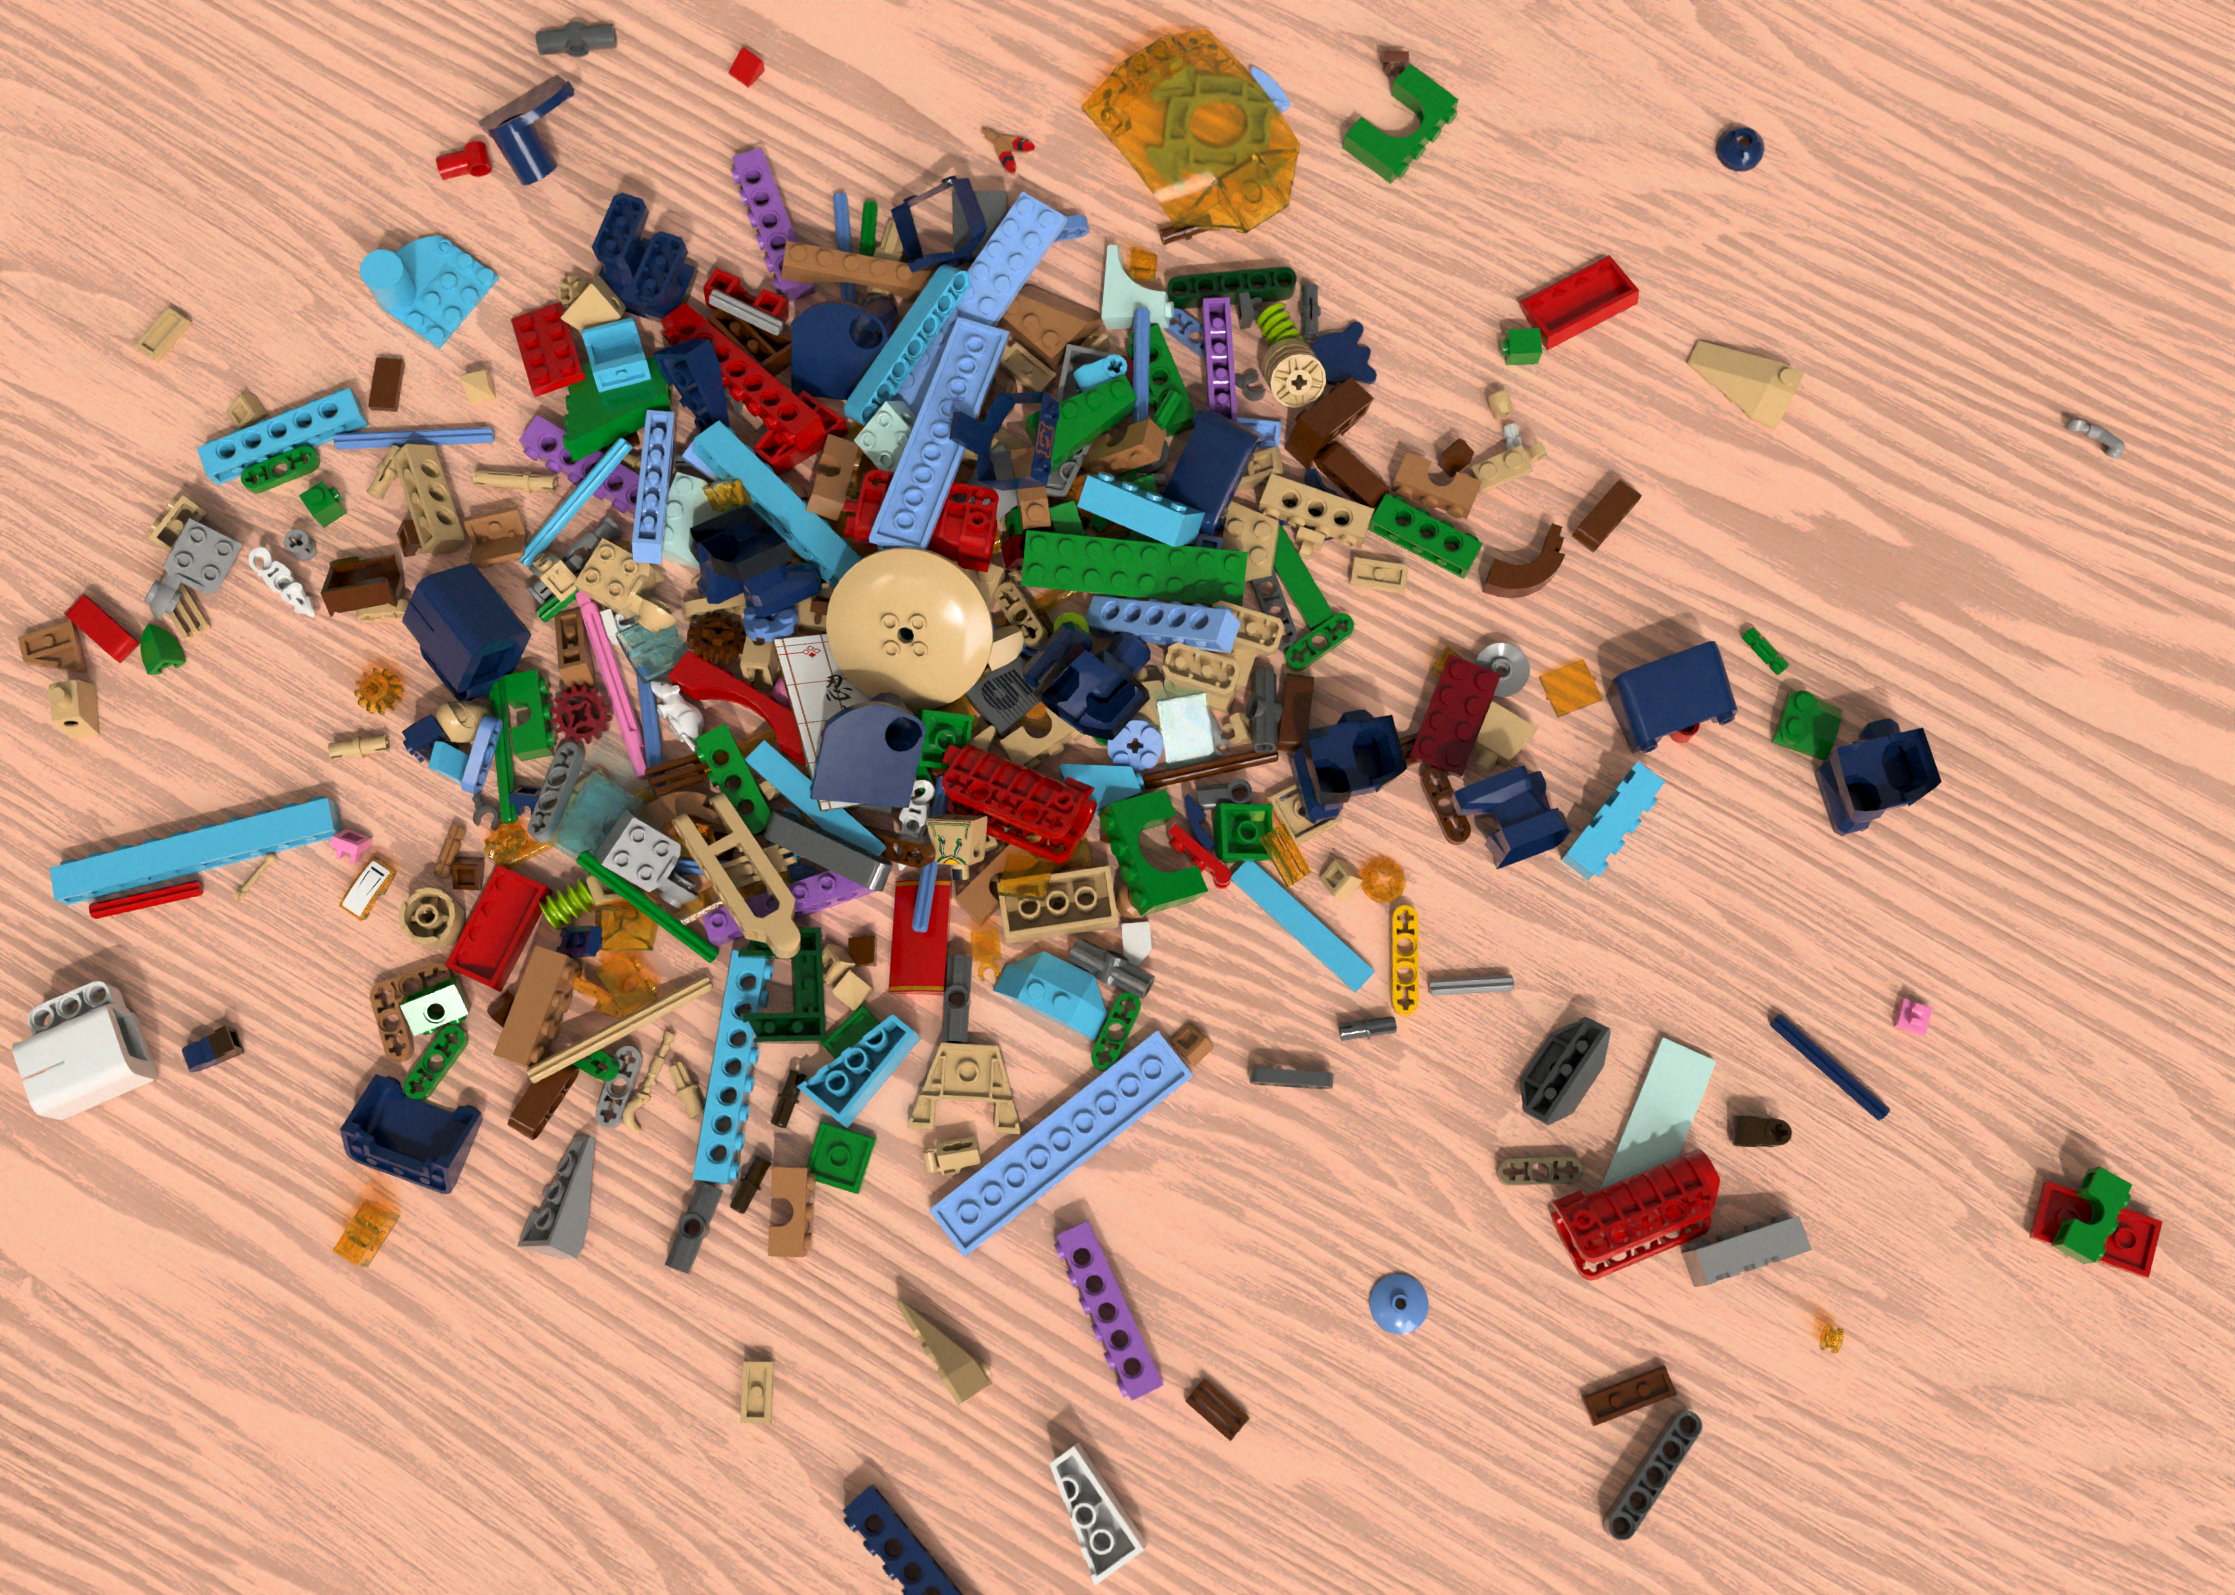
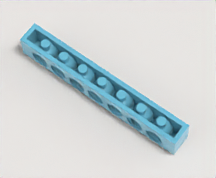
M732 950L693 1179L696 1181L730 1186L733 1184V1179L737 1180L740 1171V1162H736L738 1150L742 1151L744 1146L745 1134L741 1133L743 1121L747 1122L749 1117L750 1105L746 1104L748 1093H752L755 1078L751 1075L752 1066L757 1064L759 1058V1047H756V1043L753 1042L756 1035L748 1021L743 1023L738 1015V1011L741 1006L749 1004L752 1008L751 1013H762V1008L767 1007L769 991H765L767 980L772 979L774 964L770 963L771 959L738 957L739 951ZM756 977V984L752 989L746 990L743 988V982L746 978ZM740 1032L746 1033V1042L741 1046H735L733 1042L735 1035ZM733 1061H741L742 1068L740 1072L731 1075L729 1073V1065ZM729 1089H735L737 1092L736 1099L732 1103H725V1092ZM726 1117L731 1118V1128L727 1132H720V1121ZM720 1146H725L727 1149L725 1159L716 1161L714 1159L715 1150Z

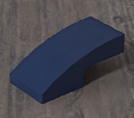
M1188 794L1184 797V810L1190 832L1194 840L1211 853L1215 848V843L1201 827L1206 822V814Z

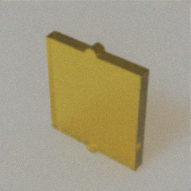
M1584 659L1539 677L1547 694L1545 698L1550 701L1557 718L1602 701L1600 692L1595 684L1596 678L1591 676Z
M1008 854L998 888V895L1016 897L1019 900L1044 901L1054 862L1045 858L1034 857V855Z
M712 886L698 893L701 896L698 900L683 904L680 909L677 908L678 912L676 915L683 925L723 905Z

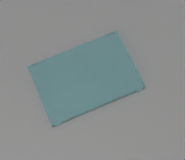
M1199 692L1156 700L1167 769L1215 759L1216 754L1214 753L1206 693Z

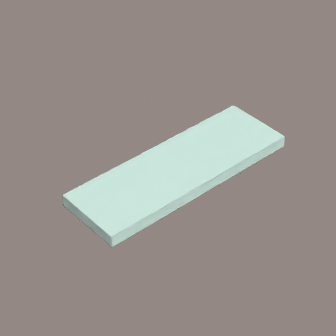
M1664 1037L1660 1039L1600 1189L1679 1156L1717 1061Z

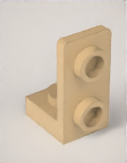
M548 551L546 554L540 553L532 560V566L529 567V570L548 587L559 601L562 602L577 589L574 585L577 579L575 575L551 552Z

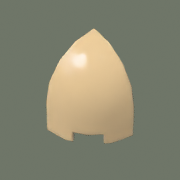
M1005 626L993 630V645L988 661L992 671L1009 664L1022 651L1024 638L1019 627Z

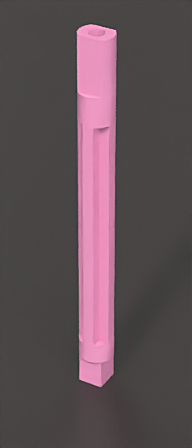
M577 592L575 596L636 779L647 780L644 773L647 768L644 739L611 641L607 636L599 605L596 601Z

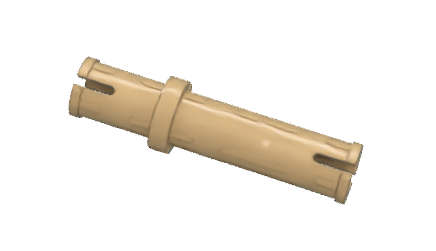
M475 469L473 474L474 486L521 489L530 493L533 490L556 492L558 480L556 475L534 474L532 471L516 473Z

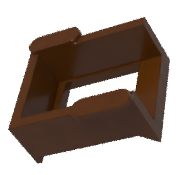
M395 554L359 560V557L354 556L334 560L329 563L330 568L320 594L330 617L334 615V612L343 613L385 605L387 603L397 607L404 584V577Z

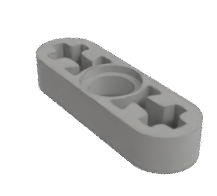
M624 1046L615 1054V1058L620 1065L619 1069L624 1071L626 1063L622 1061L623 1056H629L630 1052H632V1057L636 1060L634 1064L629 1063L626 1072L632 1073L631 1077L629 1078L624 1074L618 1073L613 1080L607 1081L596 1109L595 1116L597 1122L606 1128H616L623 1122V1110L627 1103L630 1102L643 1064L641 1052L632 1046ZM618 1079H624L627 1083V1089L622 1095H615L612 1091V1085ZM608 1097H611L617 1101H622V1104L620 1106L615 1103L613 1112L617 1114V1117L615 1119L611 1118L609 1123H607V1118L603 1116L604 1111L611 1110L613 1103L607 1101Z

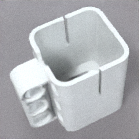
M101 981L91 982L34 1007L28 1016V1023L33 1037L12 1045L13 1056L21 1079H26L49 1069L23 1081V1085L33 1110L40 1116L65 1120L150 1083L158 1077L151 1052L137 1016L126 1008L118 988ZM106 990L105 998L99 1002L100 994ZM78 1002V1009L72 1014V1007ZM51 1014L50 1022L45 1026V1018Z

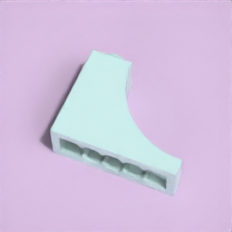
M1108 245L1101 315L1107 330L1134 329V312L1137 308H1147L1150 310V327L1159 324L1160 328H1169L1170 318L1174 317L1173 301L1169 300L1166 291L1146 289L1132 281L1125 273L1124 257L1119 246Z

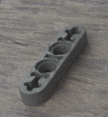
M1273 567L1272 576L1252 579L1251 583L1262 613L1269 615L1268 610L1273 606H1278L1283 610L1284 614L1280 619L1285 627V634L1291 636L1288 643H1284V640L1281 639L1278 650L1287 651L1291 645L1296 643L1297 632ZM1263 582H1271L1275 590L1271 594H1263L1259 586Z

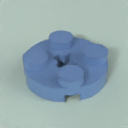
M794 605L767 617H756L753 607H746L743 611L745 633L748 638L757 641L756 637L764 638L765 642H774V639H784L794 632L793 627L796 623L797 625L800 623L797 608Z
M1134 716L1113 740L1106 741L1108 754L1113 760V764L1115 766H1130L1133 771L1154 767L1163 749L1160 730L1149 719L1142 716ZM1134 738H1137L1138 742L1142 743L1136 749L1127 746L1128 743H1132Z

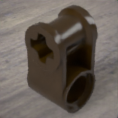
M1733 1116V1146L1778 1147L1788 1143L1791 1139V1127L1784 1120L1759 1118L1756 1116ZM1775 1129L1777 1132H1780L1781 1137L1775 1138L1774 1135H1770V1130Z

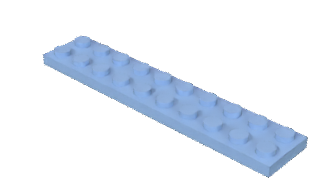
M1022 191L967 271L970 276L968 290L892 401H903L914 415L918 416L957 318L961 317L996 327L1068 222L1066 216Z
M957 318L869 535L870 543L887 548L914 547L927 550L966 450L965 447L949 439L953 412L961 411L976 420L978 419L1009 340V331L965 318Z
M1157 1030L933 1206L929 1212L963 1257L968 1256L1190 1080L1193 1074Z

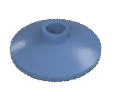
M1394 1274L1383 1278L1375 1285L1371 1292L1369 1306L1373 1319L1382 1329L1393 1334H1406L1416 1330L1424 1322L1428 1313L1429 1303L1424 1288L1417 1280L1407 1275ZM1398 1298H1402L1405 1301L1406 1305L1402 1310L1397 1309L1395 1306V1301Z

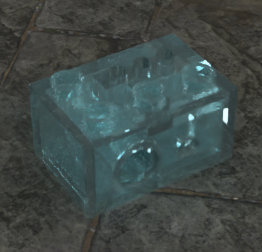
M593 771L547 843L574 860L584 850L594 856L625 808L638 815L646 800L603 773Z

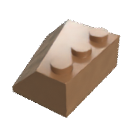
M1027 286L1020 290L997 325L1001 329L1009 331V335L1054 372L1064 362L1067 344L1079 346L1103 323V320L1101 318L1102 314L1034 286Z

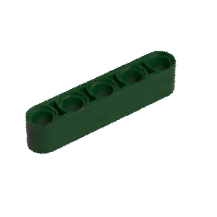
M1289 267L1180 275L1171 278L1168 282L1167 296L1170 301H1173L1174 308L1177 309L1202 308L1204 298L1230 297V305H1235L1238 294L1249 292L1250 299L1255 297L1262 298V302L1284 301L1294 295L1297 276L1294 270ZM1284 281L1289 283V285L1282 286L1279 282ZM1261 284L1263 287L1255 288L1252 285ZM1228 286H1234V287H1236L1237 289H1236V290H1228L1226 287H1228ZM1208 288L1211 291L1204 293L1201 292L1200 289ZM1180 290L1183 291L1184 294L1176 295L1173 292Z

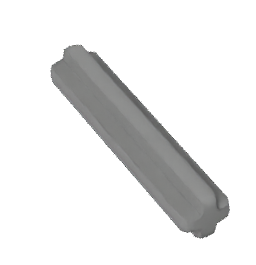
M713 290L709 296V303L771 334L779 335L783 329V321L719 290Z
M1512 975L1432 979L1429 982V992L1432 996L1511 991L1514 988Z

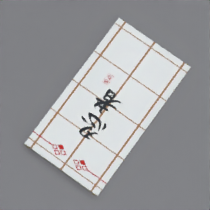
M827 634L774 639L772 641L812 783L816 770L815 760L819 755L822 740L821 732L824 729L825 722L849 706L871 700V698L854 687L841 672L830 650ZM817 800L820 812L869 805Z

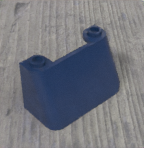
M1206 407L1203 411L1198 410L1192 421V425L1195 427L1168 484H1164L1158 494L1166 499L1205 512L1199 530L1213 537L1220 534L1225 524L1221 517L1227 515L1229 511L1227 509L1250 461H1253L1255 457L1251 453L1254 454L1257 448L1262 447L1266 435Z
M1715 641L1697 645L1623 672L1612 680L1606 694V698L1633 754L1639 751L1643 753L1651 752L1658 747L1657 743L1663 736L1710 719L1712 723L1725 725L1733 721L1738 712L1723 659Z
M375 1074L340 1128L345 1153L353 1161L442 1194H450L457 1184L482 1124L483 1117L482 1112L471 1105L458 1106L454 1113L412 1099L404 1095L401 1083L391 1076L383 1077Z

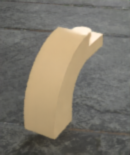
M1272 447L1252 454L1255 457L1253 461H1250L1236 491L1264 486V481L1269 480L1271 473L1278 476L1284 475L1280 449Z

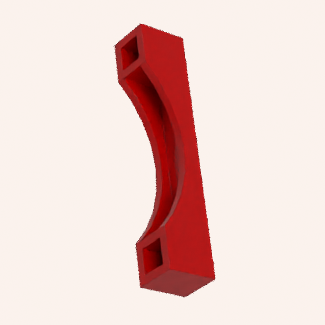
M689 650L669 672L668 677L672 685L680 686V692L695 701L708 699L725 700L740 704L754 711L773 729L782 753L801 765L806 766L808 758L792 707L788 705L783 707L770 694L766 692L761 694L748 681L744 679L739 681L726 668L722 666L717 668L712 665L709 659L706 662L703 661V655L694 656V653Z

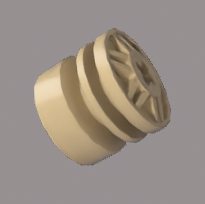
M1293 338L1280 340L1270 346L1263 356L1261 364L1262 376L1276 400L1284 406L1292 408L1308 406L1317 400L1323 392L1326 383L1325 370L1311 347L1302 340Z

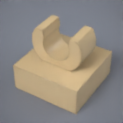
M1300 526L1295 541L1296 544L1302 545L1299 551L1300 558L1309 560L1313 549L1321 552L1326 535Z
M1238 712L1230 716L1231 723L1223 727L1224 731H1232L1234 729L1235 737L1228 740L1229 743L1234 745L1240 743L1252 744V720L1247 718L1246 713Z

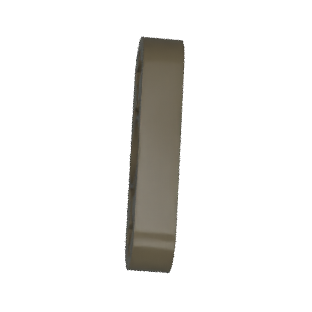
M1574 1157L1512 1158L1501 1162L1497 1167L1496 1174L1498 1180L1506 1186L1572 1184L1582 1177L1583 1166ZM1551 1162L1556 1163L1555 1168H1563L1566 1166V1162H1568L1570 1167L1576 1169V1173L1571 1174V1179L1568 1178L1566 1173L1555 1174L1557 1180H1553L1554 1168ZM1522 1163L1527 1164L1525 1173L1528 1181L1523 1180L1525 1174L1513 1176V1181L1509 1180L1508 1175L1503 1174V1170L1508 1168V1164H1511L1514 1170L1524 1169ZM1536 1163H1542L1547 1168L1548 1173L1543 1180L1536 1179L1532 1174V1167Z

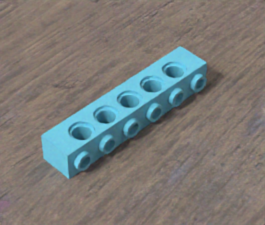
M350 388L340 389L325 398L311 400L307 405L297 409L286 410L274 418L260 420L256 425L246 429L235 430L223 438L209 440L205 445L197 447L206 475L218 486L240 477L246 468L300 446L314 448L334 440L335 434L352 433L369 425L360 401ZM337 411L335 416L329 418L333 412ZM308 422H311V424L308 427L304 428V426ZM286 431L284 436L279 437L281 433ZM257 442H260L257 447H254ZM235 451L234 455L228 458L230 453Z

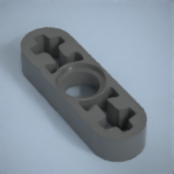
M1273 1068L1250 1069V1084L1333 1089L1334 1074L1330 1072Z

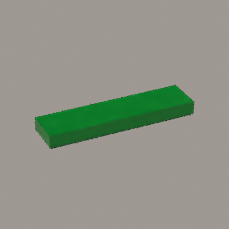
M1280 525L1273 567L1305 624L1311 631L1333 617L1334 614L1282 525Z

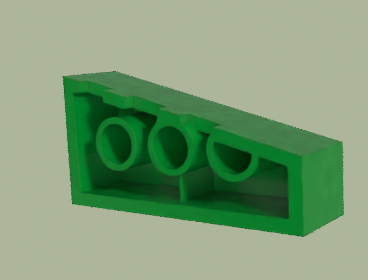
M1125 375L1059 402L1060 417L1056 425L1051 457L1052 468L1049 475L1055 472L1057 467L1065 461L1068 462L1086 445L1089 446L1099 435L1111 429L1134 411L1137 397ZM1040 411L1027 416L1025 431L1034 447Z

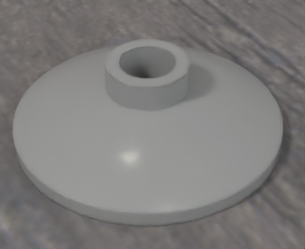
M1491 644L1479 653L1475 661L1476 665L1496 672L1497 668L1505 670V675L1500 677L1493 696H1512L1518 693L1528 681L1530 674L1528 659L1518 647L1512 644Z

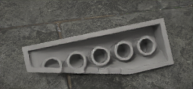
M1067 344L1056 401L1062 402L1082 393L1073 376L1077 369L1106 358L1109 355H1114V353ZM1091 444L1089 446L1086 445L1068 462L1065 461L1057 467L1055 472L1049 475L1047 486H1045L1048 496L1066 498Z

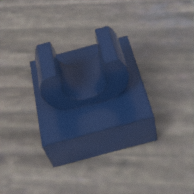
M519 785L510 792L509 804L517 805L515 808L517 815H522L525 810L524 806H528L531 809L532 816L542 788Z

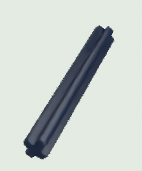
M1778 1014L1771 1021L1770 1026L1874 1118L1880 1121L1888 1115L1890 1108L1783 1014Z

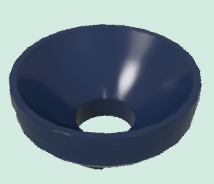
M1738 125L1728 128L1723 132L1716 144V155L1720 163L1736 172L1749 171L1755 168L1764 154V141L1761 135L1756 130L1747 126ZM1745 136L1750 139L1751 145L1748 147L1740 146L1737 143V138Z

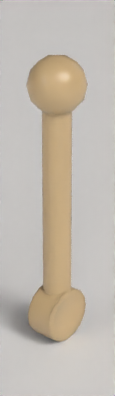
M274 853L266 854L263 864L245 885L234 893L233 899L239 902L245 897V892L268 865L276 862L277 857Z

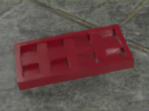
M1449 654L1408 757L1442 769L1444 772L1456 777H1462L1501 674Z

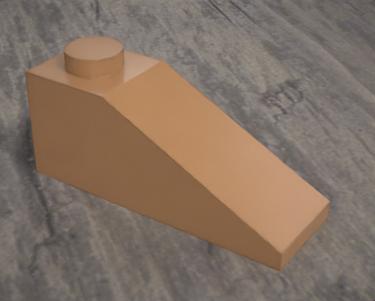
M1035 447L1010 450L1014 479L1031 475ZM1045 486L1015 489L1021 532L1049 529L1051 521Z
M580 609L554 615L558 668L567 690L571 693V686L577 684L579 690L582 689L584 684H588L589 688L595 687L594 665Z

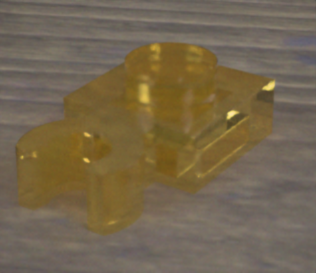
M999 930L970 932L973 961L982 962L978 968L979 979L984 981V972L987 969H992L995 979H999L1000 970L994 963V960L1002 959Z

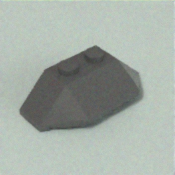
M1585 1016L1579 1019V1022L1569 1024L1550 1033L1519 1080L1523 1112L1547 1126L1573 1114L1604 1067L1611 1033L1610 1028Z

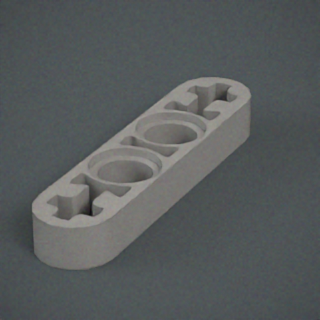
M573 742L565 743L558 748L529 821L528 833L539 843L550 841L557 833L584 762V752ZM566 775L565 781L560 785H556L557 779ZM557 799V803L553 808L546 809L550 801Z

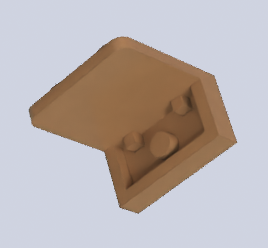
M518 506L464 518V525L472 544L469 563H474L480 569H485L493 566L494 563L502 561L507 563L518 561L525 555L528 534Z

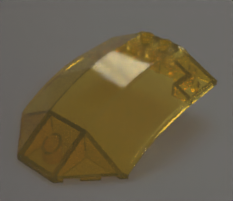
M1208 29L1174 35L1168 34L1118 64L1106 80L1081 106L1082 111L1113 143L1138 173L1173 223V227L1183 228L1184 225L1199 226L1202 230L1220 231V228L1236 229L1238 233H1248L1289 207L1291 189L1296 173V163L1300 152V143L1260 84Z

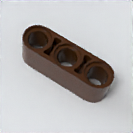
M1333 441L1314 460L1317 468L1356 503L1374 509L1383 500L1385 494L1390 493L1388 487L1380 478L1337 441Z
M1619 479L1573 532L1572 537L1593 553L1637 504L1642 494L1624 480Z
M1288 673L1286 675L1277 751L1295 753L1298 748L1302 747L1301 741L1309 728L1314 677Z
M571 1064L536 1083H531L508 1120V1126L530 1140H535L541 1134L575 1082L580 1071L579 1068Z

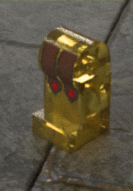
M1087 839L1080 840L1071 857L1063 863H1055L1042 857L1039 858L1040 866L1046 875L1062 873L1064 870L1080 866L1083 867V870L1094 868ZM1060 845L1059 848H1054V853H1058L1060 850L1064 851V847Z

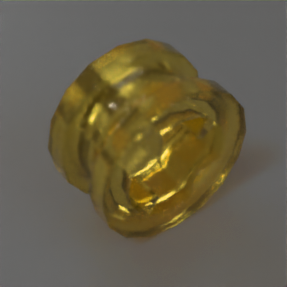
M1826 1324L1820 1337V1349L1827 1350L1829 1348L1831 1353L1837 1354L1842 1346L1844 1329L1840 1327L1833 1329V1325Z

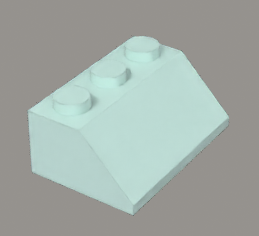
M677 472L668 494L662 558L700 570L699 562L689 550V530L691 527L729 512L732 502L719 505L710 488L711 484L702 479Z

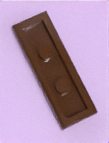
M1660 1366L1581 1398L1592 1426H1597L1677 1395L1666 1366Z

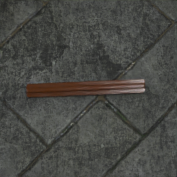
M1277 749L1274 752L1258 753L1252 750L1146 773L1143 775V782L1145 788L1149 790L1277 762L1279 755Z

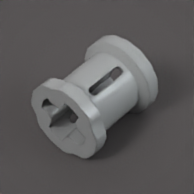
M294 529L285 535V548L292 552L298 560L306 561L315 557L317 545L304 531Z

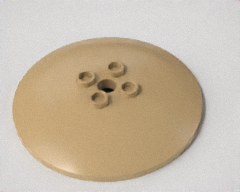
M894 547L877 551L864 557L854 564L840 579L832 593L827 609L826 631L829 647L835 662L844 676L854 687L872 699L880 693H893L898 695L912 711L938 708L963 696L978 681L991 655L993 621L988 603L981 589L959 565L929 550L914 547ZM903 627L911 629L914 639H903L900 635V629Z

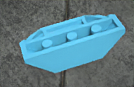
M1045 951L1006 965L993 990L995 993L1094 1042L1108 1017L1095 976Z

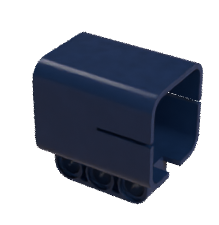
M474 563L454 567L423 578L415 587L410 599L411 602H409L402 618V623L420 644V651L425 661L453 696L462 702H469L488 695L494 682L504 678V675L511 674L517 667L531 637V632Z

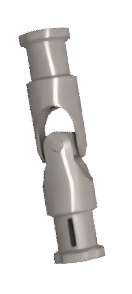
M606 516L604 517V522L593 532H587L568 549L561 561L575 574V572L583 570L602 538L610 542L617 535L621 536L624 533L610 517ZM581 547H587L588 556L584 562L582 557L574 552ZM540 579L532 586L527 585L525 587L540 605L545 603L544 600L552 594Z

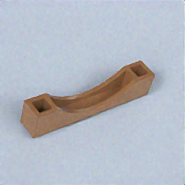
M786 241L781 279L804 284L818 282L861 284L893 293L914 304L937 269L933 268L911 273L908 263Z

